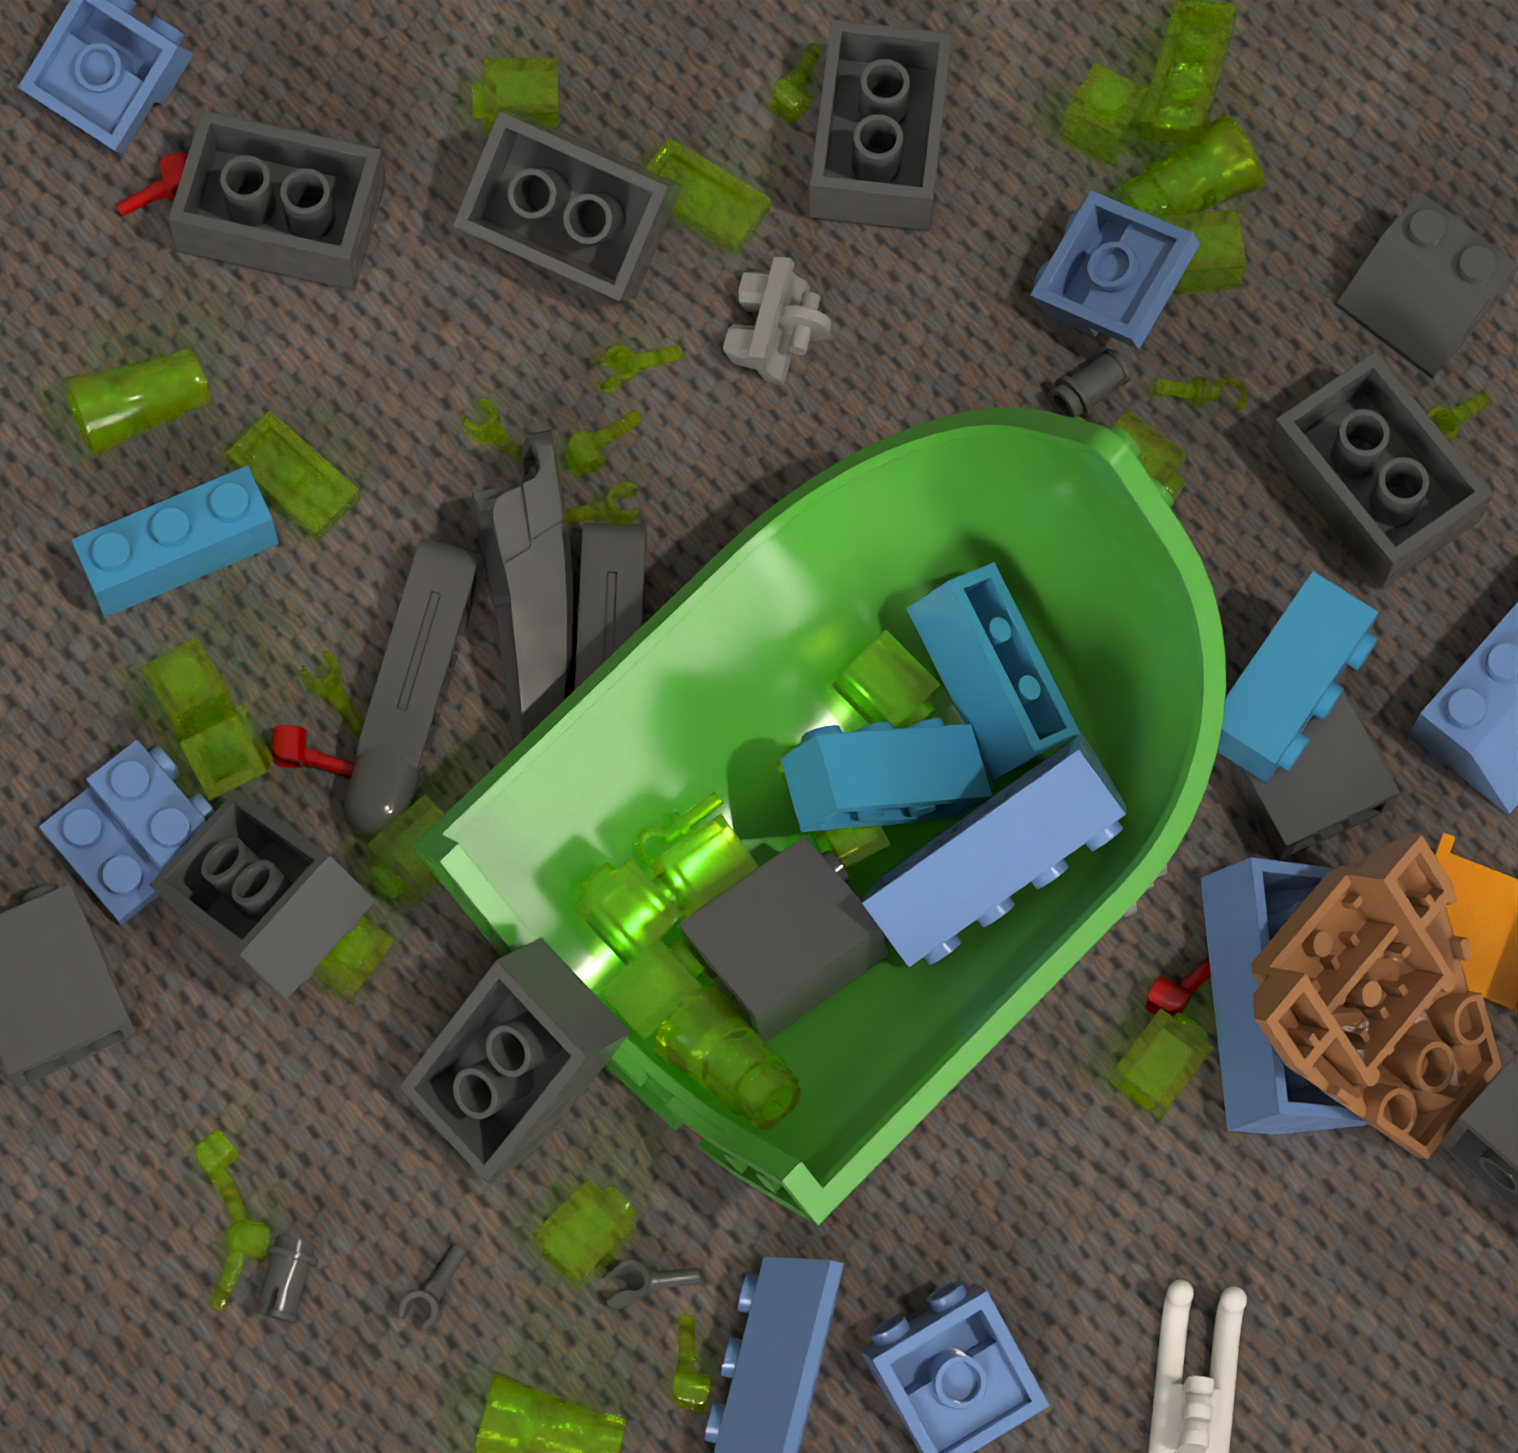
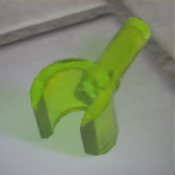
M814 43L808 45L794 71L788 77L782 76L774 85V97L771 100L770 108L789 124H793L809 107L812 101V96L801 87L822 52L821 48Z
M615 345L595 360L592 366L597 367L605 364L616 369L618 374L611 376L600 385V388L605 392H615L630 381L639 371L682 360L683 352L679 345L645 353H634L624 345Z
M1480 392L1456 408L1454 407L1449 410L1444 406L1437 405L1432 407L1426 414L1450 442L1459 434L1460 425L1464 420L1489 406L1491 399L1486 392Z
M479 398L477 400L482 413L490 417V420L483 425H474L468 418L462 415L461 418L468 437L477 444H493L520 465L521 446L503 429L497 406L489 399Z
M633 410L595 433L591 430H582L573 434L565 454V459L572 475L578 478L602 469L606 461L601 448L608 446L617 438L640 425L642 419L639 413Z
M619 482L610 488L605 500L591 502L589 505L566 508L567 524L603 519L614 524H633L638 519L641 509L622 510L615 505L614 500L634 498L638 490L637 486L631 482Z
M323 651L324 660L331 669L330 674L322 679L313 678L309 675L304 665L301 666V673L308 690L314 696L327 698L331 705L335 706L358 739L361 735L364 720L350 702L347 693L342 687L343 674L336 657L330 652Z
M215 1130L198 1144L196 1157L201 1168L213 1180L215 1187H218L236 1226L249 1220L250 1217L232 1178L224 1169L237 1160L240 1154L220 1130Z
M240 1220L229 1227L226 1241L227 1258L224 1263L225 1268L211 1300V1307L225 1311L239 1274L242 1271L244 1258H266L270 1229L263 1222Z
M682 1315L678 1317L679 1358L677 1359V1368L673 1379L672 1399L674 1404L680 1408L702 1413L706 1408L713 1375L693 1371L696 1359L695 1317L692 1315Z

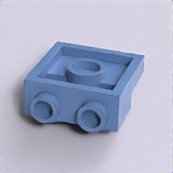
M70 0L18 88L114 151L124 154L153 104L156 102L164 105L194 53L180 45L186 34L156 15L153 16L148 24L132 14L137 5V2L134 0Z
M1091 190L1082 207L1076 209L1069 217L1065 227V236L1051 260L1046 261L1040 267L1030 296L1044 314L1094 337L1100 332L1140 349L1201 243L1193 232Z
M135 740L89 776L86 780L90 787L39 826L43 835L120 926L159 896L149 884L215 813L211 805L199 792L188 799L177 787L174 781L181 776V773L160 746L157 745L148 752L138 740Z
M954 1281L942 1286L926 1299L930 1307L928 1311L909 1322L904 1315H898L882 1322L869 1333L873 1344L860 1351L889 1405L899 1414L920 1453H973L1050 1406L989 1293L974 1283L966 1288L961 1281Z

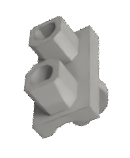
M774 257L770 271L743 272L738 290L739 303L746 312L759 313L756 325L732 324L731 327H728L723 345L724 353L733 364L756 369L764 381L778 385H784L792 353L805 355L809 341L827 339L832 327L831 319L818 311L821 297L814 292H809L810 285L793 272L794 262L791 258Z

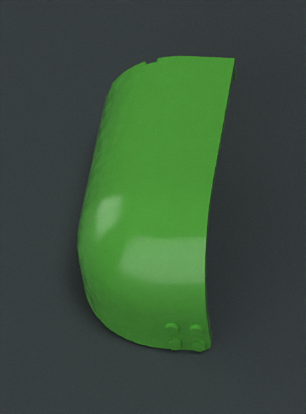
M1025 407L977 409L948 415L916 425L867 446L832 465L782 498L729 542L411 846L501 957L542 937L622 1022L631 1034L605 1066L644 1104L674 1130H677L684 1123L704 1138L698 1144V1147L709 1158L742 1181L817 1226L1134 905L1156 880L1177 850L1193 821L1207 788L1217 755L1226 694V660L1221 618L1213 588L1202 560L1185 529L1171 510L1174 502L1170 493L1160 482L1148 475L1138 459L1141 455L1139 446L1126 431L1118 426L1113 425L1108 429L1105 426L1087 422L1079 416L1072 418ZM994 562L1080 733L1083 734L1127 805L1126 815L1118 820L1123 829L1115 837L1094 851H1090L1087 845L1083 844L1063 858L1069 865L1068 869L1044 887L1037 890L1032 882H1029L1012 894L1010 898L1015 903L1014 907L995 922L984 928L978 920L968 925L956 934L961 944L932 965H929L923 957L908 967L885 936L888 956L762 1045L686 954L678 924L804 836L820 854L829 850L838 858L851 851L840 829L801 832L785 773L782 774L783 766L780 758L803 743L802 736L805 733L828 725L840 726L841 732H856L864 726L878 722H891L893 729H901L932 718L943 719L944 726L964 724L906 608L947 581ZM1051 754L992 781L984 765L992 796ZM981 804L957 819L850 828L858 844H856L848 828L841 829L851 849L859 848L851 857L840 862L850 880L847 885L860 899L866 895L871 882Z

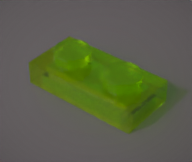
M670 137L667 138L646 167L651 171L683 184L671 216L736 255L739 254L771 209L770 197Z
M270 410L226 452L228 462L235 469L238 470L248 465L259 490L316 541L322 538L361 499L360 491L355 485Z

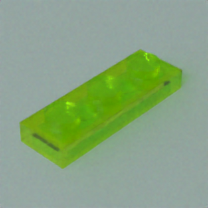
M1209 0L1175 1L1140 120L1141 139L1202 145L1236 25V3Z

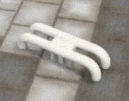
M1175 1280L1169 1285L1161 1319L1148 1453H1229L1240 1332L1244 1308L1247 1303V1296L1241 1288L1236 1286L1228 1287L1220 1296L1214 1325L1209 1378L1189 1376L1182 1385L1188 1319L1194 1290L1191 1284L1185 1280Z

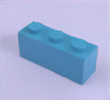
M248 465L71 539L104 618L279 544L273 519Z
M994 562L947 581L906 608L963 723L972 724L981 759L992 781L1044 758L1081 734Z
M1313 571L1226 696L1217 752L1265 783L1269 782L1279 766L1289 772L1310 741L1309 738L1301 733L1312 717L1316 716L1324 721L1341 697L1344 688L1336 684L1346 667L1349 665L1358 671L1375 647L1379 638L1372 635L1370 631L1379 612Z
M941 718L923 720L912 724L908 728L893 729L891 722L873 723L858 729L856 732H841L838 725L823 726L805 733L802 736L803 743L780 758L801 832L957 819L992 797L972 724L944 726L943 719Z

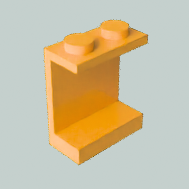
M1443 833L1433 853L1451 880L1457 900L1451 905H1446L1454 936L1466 937L1472 957L1466 961L1461 960L1469 991L1482 993L1484 1000L1518 1013V879L1450 853L1456 837Z

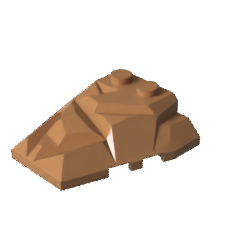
M1408 833L1375 849L1361 867L1341 865L1324 876L1251 963L1252 974L1260 986L1253 994L1254 1019L1288 1068L1364 1119L1365 1122L1415 1157L1428 1160L1458 1118L1501 1069L1502 1064L1482 993L1469 991L1461 960L1466 961L1472 955L1467 938L1454 936L1446 908V905H1451L1457 901L1452 882L1423 835Z

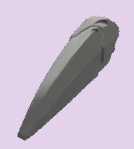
M551 430L530 433L520 448V467L523 483L472 493L473 513L475 521H478L479 528L481 529L479 531L480 551L484 553V567L496 613L510 710L513 749L571 694L574 659L572 559L565 503L561 487V473Z

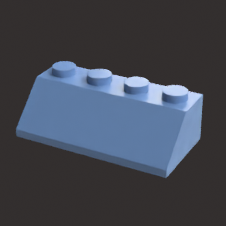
M1518 602L1422 710L1409 736L1508 816L1518 805Z
M1081 733L871 882L862 904L908 967L923 957L929 965H932L961 944L956 934L968 925L978 920L984 928L1012 909L1015 903L1010 896L1029 882H1032L1038 890L1061 875L1069 867L1063 858L1080 846L1086 844L1090 851H1094L1115 837L1123 829L1118 820L1126 815L1127 805L1092 747Z
M1250 857L1200 878L1227 1131L1286 1134L1370 1125L1304 1077L1288 1068L1254 1019L1253 994L1260 986L1252 974L1251 963L1324 876L1335 868Z
M763 1257L759 1275L746 1273L737 1311L749 1314L743 1339L730 1336L721 1371V1376L732 1378L727 1403L713 1402L704 1441L716 1444L714 1453H799L840 1288L844 1263L822 1259Z

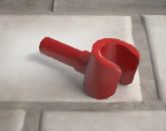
M174 153L162 158L159 162L162 180L153 182L141 191L115 203L121 216L124 217L157 199L160 200L164 197L175 198L188 155L186 153Z
M278 725L274 728L271 757L273 762L279 767H316L351 778L355 763L319 752V750L307 749V730L305 728L295 725Z
M1209 957L1188 976H1185L1180 985L1160 975L1148 993V1002L1144 1009L1166 1022H1176L1182 1016L1198 987L1211 977Z

